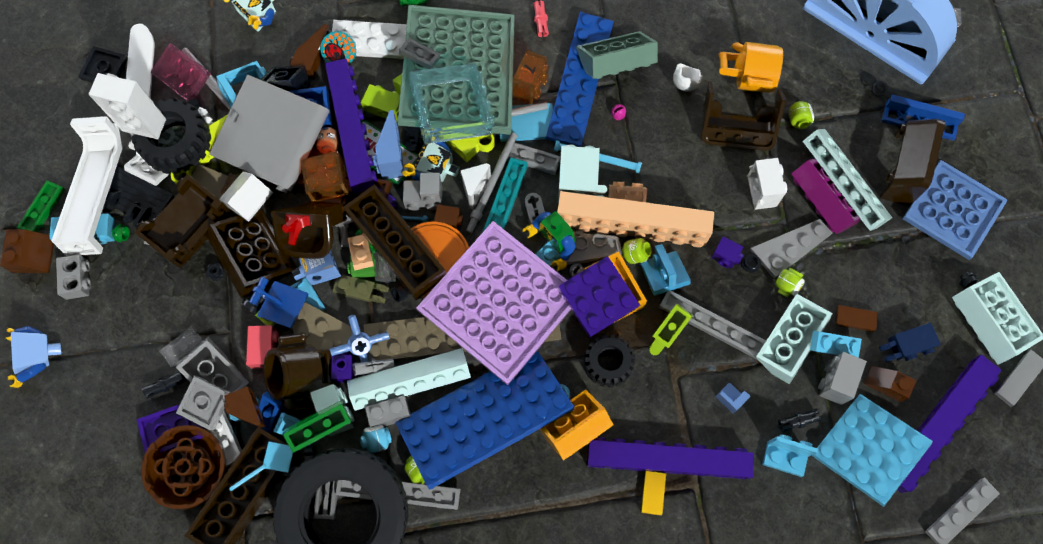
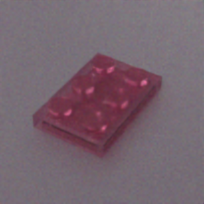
M169 43L150 72L187 101L195 99L211 75L210 71L171 43Z

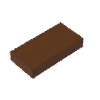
M838 305L835 325L875 332L878 312Z

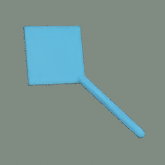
M268 442L263 465L235 483L229 490L233 491L264 469L288 473L293 456L289 445Z

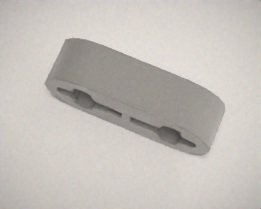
M530 193L526 196L525 208L529 223L532 224L535 219V213H538L539 216L545 210L540 195ZM530 199H534V201H537L536 208L533 209L532 203H530Z

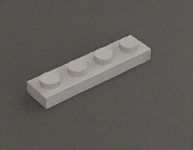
M981 478L925 531L926 534L936 544H948L1000 493L986 478Z

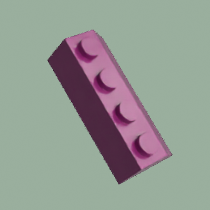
M816 159L806 161L792 173L796 185L804 190L805 197L815 205L816 212L821 217H824L827 221V227L832 232H835V234L841 233L862 221Z

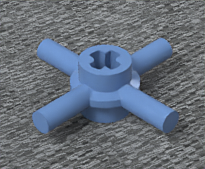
M351 315L348 319L353 334L348 339L347 344L330 348L331 355L334 356L350 351L360 357L361 363L369 362L367 353L371 349L372 344L390 339L388 332L369 337L368 334L360 332L356 315ZM358 341H362V346H358Z

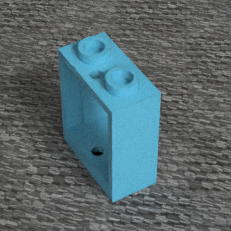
M255 61L216 76L218 88L230 108H232L237 97L231 87L232 85L245 81L247 74L261 79L267 72L264 67H260L259 63Z

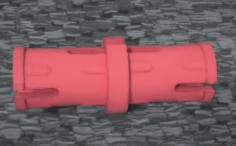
M535 1L533 3L535 10L534 22L537 24L538 36L542 37L543 32V36L546 37L549 35L547 27L548 16L545 14L544 2L540 1L539 5V1Z

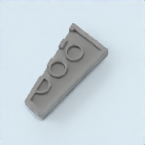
M819 219L754 246L749 251L759 257L761 265L775 279L782 270L791 267L831 236L832 232Z

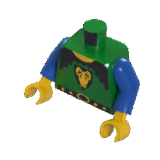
M554 211L552 214L550 212H543L532 224L523 228L522 232L528 230L529 236L527 238H530L537 234V229H539L541 234L560 254L561 258L552 261L551 264L552 267L558 266V272L567 267L566 261L569 260L575 250L576 241L572 228L558 212Z

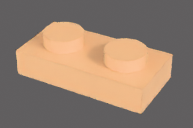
M363 234L347 238L354 270L374 266L369 243Z

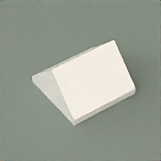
M487 163L461 170L463 187L472 210L476 207L491 177L490 165Z
M242 172L219 200L249 222L273 192L253 174Z

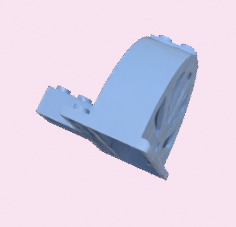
M807 0L803 7L812 16L919 84H923L956 40L957 21L949 0H842L857 19L853 18L832 0ZM860 7L867 10L868 18L863 15ZM876 17H880L884 21L878 22ZM894 27L900 32H889L886 29ZM890 40L924 48L927 51L926 58H923L891 42Z

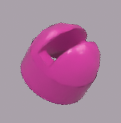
M616 104L612 108V117L615 120H622L626 115V108L621 104Z

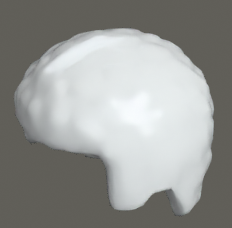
M680 63L675 69L673 82L678 89L688 92L696 90L700 86L703 76L699 69Z

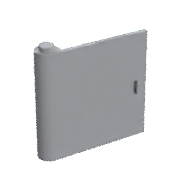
M247 74L209 155L277 185L276 189L283 193L291 192L330 111L315 102Z

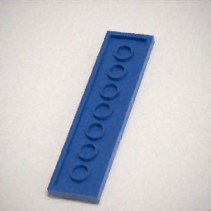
M580 12L545 139L554 142L558 140L562 144L575 145L576 147L582 146L599 79H594L585 73L576 46L609 39L614 21Z

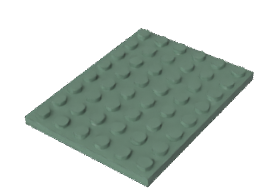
M409 5L405 41L410 38L440 53V59L430 71L404 57L398 126L511 135L514 15Z

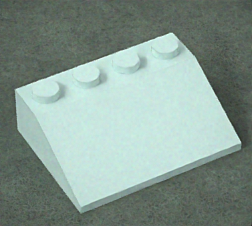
M1000 272L952 297L956 307L961 310L967 323L972 326L978 335V339L985 345L991 358L995 360L997 365L1017 356L1043 340V333Z

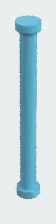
M556 140L554 151H561L562 146H566V144ZM599 153V161L636 170V173L640 172L642 162L635 163Z

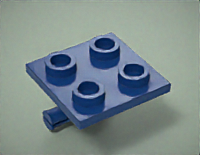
M261 277L257 287H254L252 290L254 293L249 303L257 306L260 297H263L265 301L257 316L292 329L308 297V293L274 281L267 294L264 289L269 280Z

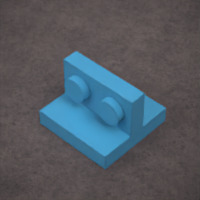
M663 244L655 246L653 258L640 263V267L653 295L684 287L691 283L677 252L666 253Z

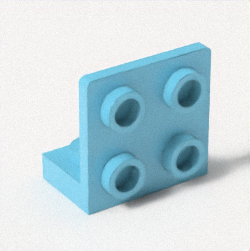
M780 435L767 442L762 465L804 477L808 457L816 454L818 449L812 447V444L809 442L800 441L798 443L792 441V438L789 436Z

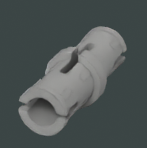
M393 358L383 360L370 359L369 362L353 363L354 376L372 374L394 367Z

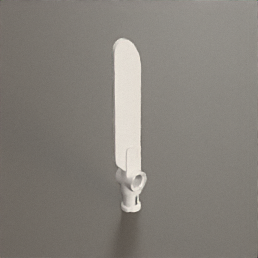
M136 24L130 30L126 78L136 80L147 96L151 98L155 42L153 35L146 26ZM131 140L128 146L130 149L135 150Z

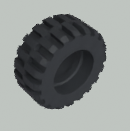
M169 98L168 101L164 99L158 100V103L154 105L166 118L160 136L166 129L178 125L186 126L185 134L177 144L170 147H158L159 139L133 134L131 140L134 144V149L149 166L157 171H162L166 174H170L171 171L173 174L181 173V170L186 172L190 170L191 166L194 165L196 167L199 164L198 161L204 159L207 155L205 151H208L210 148V128L199 111L190 103L181 99L177 101L175 98Z

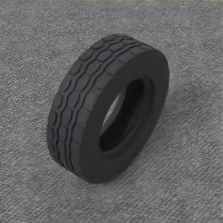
M338 448L317 454L298 466L285 480L281 491L278 493L273 514L275 519L273 522L274 533L277 535L275 538L278 544H325L318 539L310 526L309 505L319 487L336 480L351 481L360 485L370 494L374 501L377 512L375 530L371 537L363 544H400L405 535L409 514L404 486L390 465L388 466L381 458L367 451L354 448Z

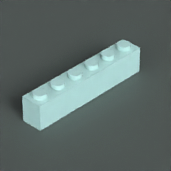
M463 348L351 379L347 381L349 398L354 411L366 406L403 395L408 396L468 379L471 376Z

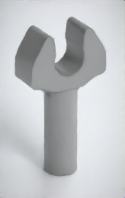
M347 214L345 222L335 225L340 228L341 247L349 246L347 239L348 227L354 224Z

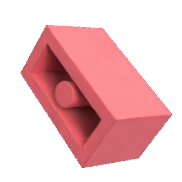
M272 325L248 326L246 365L251 369L263 368L267 352L276 348L279 332Z

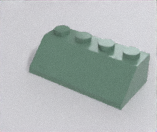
M640 31L576 46L585 73L594 79H600L609 74L616 75L625 70L633 71L638 67H649L651 64L657 63L658 42Z

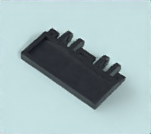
M116 167L103 211L109 212L115 205L116 208L126 213L123 218L124 222L129 224L136 217L133 226L137 228L138 224L144 220L146 221L147 218L148 220L156 218L175 196Z

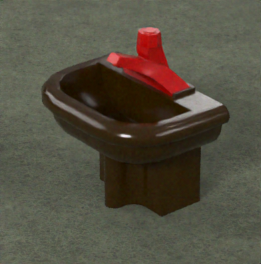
M310 201L294 208H282L271 211L274 236L278 246L287 255L295 258H324L332 248L334 238L333 226L343 222L341 203Z

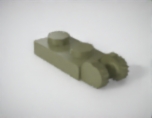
M341 275V277L336 278L332 292L358 300L384 304L386 299L382 296L373 295L374 290L388 292L389 287Z

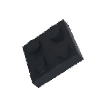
M93 46L78 77L94 83L98 73L105 75L110 73L119 78L128 57L125 54Z

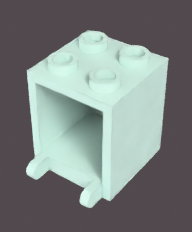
M575 145L562 146L558 202L560 191L604 197L603 195H597V193L604 194L607 192L605 185H598L600 148L593 146L576 147Z

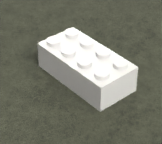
M98 73L89 95L112 121L124 132L159 139L166 118L139 86L138 82L132 78H118L110 73L107 75Z

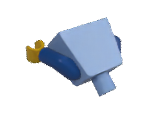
M31 326L15 330L8 328L7 332L11 333V336L5 339L11 341L14 374H17V376H8V380H15L14 384L10 385V387H21L23 382L33 378L43 371L46 366H49L50 355H61V343L48 344L47 334H43L42 331Z

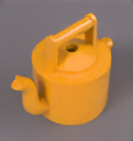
M738 42L733 43L731 46L739 53H719V73L736 77L737 89L765 93L775 92L782 70V47L745 42L742 45ZM728 60L735 61L734 68H728Z

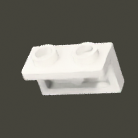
M137 152L136 156L124 165L125 171L155 186L169 175L153 169Z

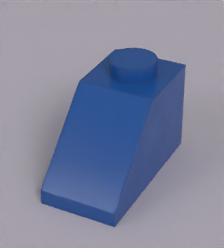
M267 391L262 395L259 408L266 425L262 429L271 434L281 413H286L287 409L283 406L282 400L273 399Z

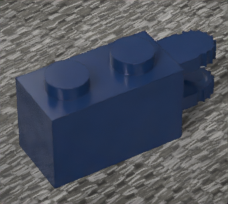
M928 323L893 335L888 339L889 343L879 346L880 351H886L892 348L894 354L884 358L885 362L896 359L898 361L904 358L907 362L917 358L916 354L923 353L925 356L935 352L934 348L941 345L932 324Z

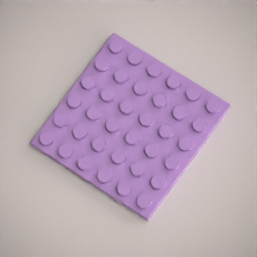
M494 221L416 308L507 385L571 310L558 289V286L567 280Z

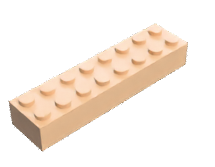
M560 191L557 211L571 228L578 229L579 231H597V233L603 235L612 233L619 237L634 236L636 239L649 238L654 239L656 242L671 241L677 245L686 243L691 244L693 247L706 246L713 231V211Z

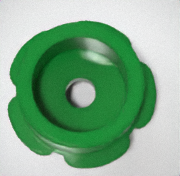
M119 224L113 228L112 237L115 241L122 242L128 240L130 235L128 227Z

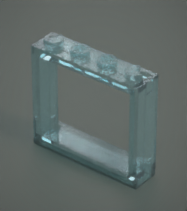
M476 63L410 71L409 84L424 144L491 135L492 127H495L494 116L490 115V102L485 97L486 87L481 83L482 74L480 71L478 72ZM470 80L482 122L432 129L421 86Z

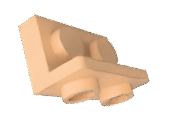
M613 181V185L609 184L608 198L646 203L647 188L643 187V184L632 183V186H624L625 182Z

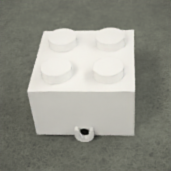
M778 158L756 160L753 165L749 166L751 170L747 175L754 210L777 207L787 193V184L783 182L782 177L783 166L779 164Z

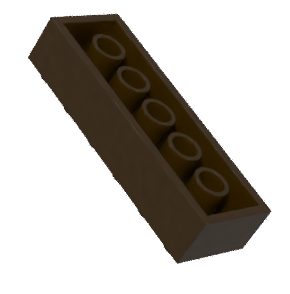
M375 184L343 207L350 220L416 301L434 288L446 275L445 269Z
M258 427L184 536L195 544H236L283 472L264 469L233 491H230L229 488L263 465L268 442L287 444Z

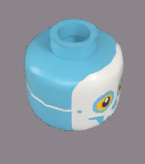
M383 425L365 428L363 436L360 437L362 448H366L369 453L386 450L389 443H391L389 429L387 427L384 428Z

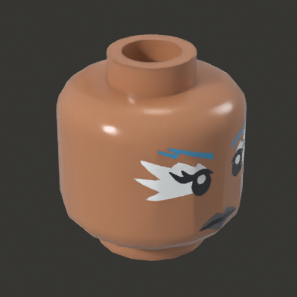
M332 127L322 128L316 139L317 150L325 155L336 153L340 149L339 132Z

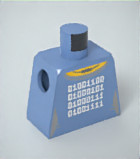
M331 250L324 258H299L301 266L291 270L296 281L306 277L311 285L341 277Z

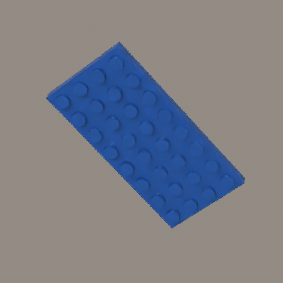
M537 350L508 385L490 371L410 414L411 417L401 419L395 423L428 489L431 490L575 409Z

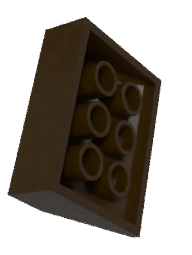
M259 209L249 222L238 215L209 224L206 237L241 298L252 294L253 288L257 287L261 277L269 280L266 285L268 287L274 281L277 282L292 273L291 270L297 268L291 257L278 246L273 226L263 209Z

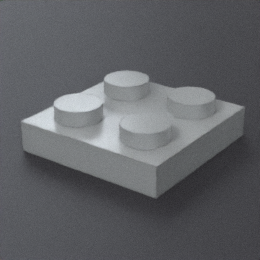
M194 376L176 413L212 431L215 429L224 411V403L226 402L224 396L230 392L198 376Z

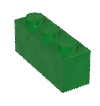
M340 400L284 429L283 436L292 453L351 423V418Z

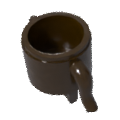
M305 333L280 336L278 338L279 348L269 350L264 359L263 374L267 391L273 399L282 400L283 406L288 411L300 412L308 410L315 414L317 412L313 402L295 401V398L311 396V392L334 384V381L331 379L332 355L330 349L316 350L314 346L306 344L307 337ZM319 354H324L325 382H322L323 371Z

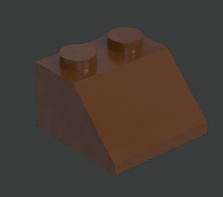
M6 230L0 266L11 273H50L54 243L50 240V235L29 230Z

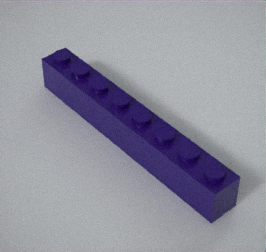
M347 59L325 63L348 178L355 195L366 191L378 180L376 172L371 169V166H374L372 155H368V151L371 148L369 140H365L364 136L368 134L365 124L361 122V120H364L362 109L358 108V105H361L359 94L355 95V91L358 88L356 80H352V76H355L353 66L348 65Z
M982 354L970 361L917 429L919 433L933 442L897 489L900 493L912 492L917 487L919 477L924 476L930 470L929 464L932 460L935 461L940 457L942 447L944 445L947 446L953 440L952 434L955 430L958 431L963 427L965 417L971 415L976 410L975 404L978 400L984 399L988 394L986 391L988 387L993 386L998 381V374L1001 372V369Z
M596 437L588 443L587 467L748 480L753 478L754 453L747 452L745 448H735V451H727V447H715V450L707 449L705 445H694V448H687L686 444L675 443L674 446H666L665 442H654V445L646 444V441L634 440V443H625V439H613V442L605 441L603 437Z

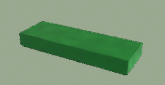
M46 180L16 228L39 232L65 189Z

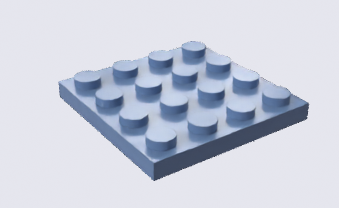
M940 160L936 165L930 187L911 204L902 219L970 260L997 219L1007 199Z

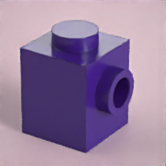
M722 237L711 258L718 261V264L722 267L732 269L735 263L739 265L744 255L741 253L744 247Z
M344 352L332 356L331 379L335 383H347L348 380L355 379L352 369L355 358L350 353Z

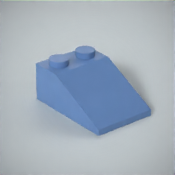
M390 110L375 147L376 155H373L377 173H381L383 180L405 177L402 174L404 165L399 129L394 110Z

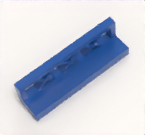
M891 95L885 103L882 122L900 126L901 123L904 124L907 121L905 118L907 116H912L915 120L940 119L945 121L946 126L952 127L951 134L944 131L942 138L954 141L958 125L964 120L965 114ZM889 111L896 112L898 118L888 117Z

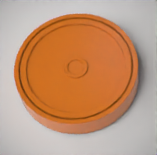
M425 222L411 228L445 269L446 274L469 249L464 236L456 228L448 224ZM432 289L428 291L426 294H424L422 298H425L432 291Z

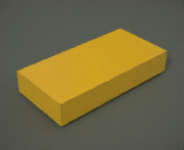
M645 471L641 513L662 516L666 482L665 473Z

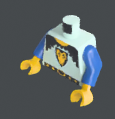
M232 0L236 11L257 32L263 26L271 25L276 12L272 4L274 0Z
M428 128L429 134L422 130V136H429L430 140L426 139L414 165L411 163L404 165L405 168L409 169V172L404 170L402 172L403 176L411 175L413 179L419 181L420 173H440L441 182L444 181L447 174L456 177L460 167L452 164L453 157L449 147L434 133V128Z

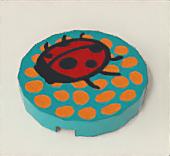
M330 32L321 42V54L327 63L347 59L349 65L356 57V42L346 32Z

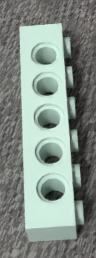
M817 129L803 141L869 231L879 228L892 218L825 129Z

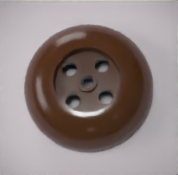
M189 425L171 428L163 432V435L154 443L152 442L147 449L141 468L142 481L146 491L149 492L158 504L171 509H189L209 500L225 476L226 456L218 439L207 430ZM196 435L203 436V438L197 441L189 439ZM178 442L176 448L159 453L163 447ZM179 454H181V455H182V459H179V460L176 462V461H175V458H176ZM197 454L202 455V457L199 459V462L195 461V456ZM196 474L200 477L197 483L193 481V477ZM174 475H180V481L174 483Z

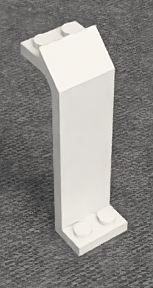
M107 116L72 119L70 125L82 139L83 152L51 241L66 256L102 254L103 247L94 238V234L122 151L119 127L112 123Z

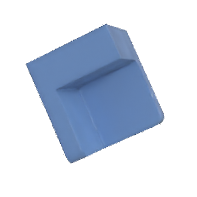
M728 383L715 397L734 413L750 398V395L746 391L740 393L731 383Z

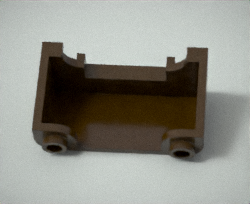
M188 174L178 181L177 196L154 221L144 220L140 222L137 230L134 232L177 267L185 265L208 240L206 235L209 224L225 220L230 214V210L222 201Z

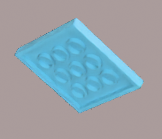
M859 394L819 444L817 453L812 456L884 507L933 441Z

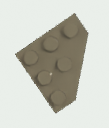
M304 303L293 325L294 335L305 333L307 337L306 344L314 346L316 350H326L347 344L348 339L353 334L351 326L308 303ZM319 354L320 359H324V354Z

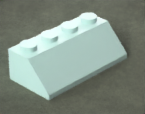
M796 294L756 358L771 374L790 384L811 351L813 331L823 332L832 313Z

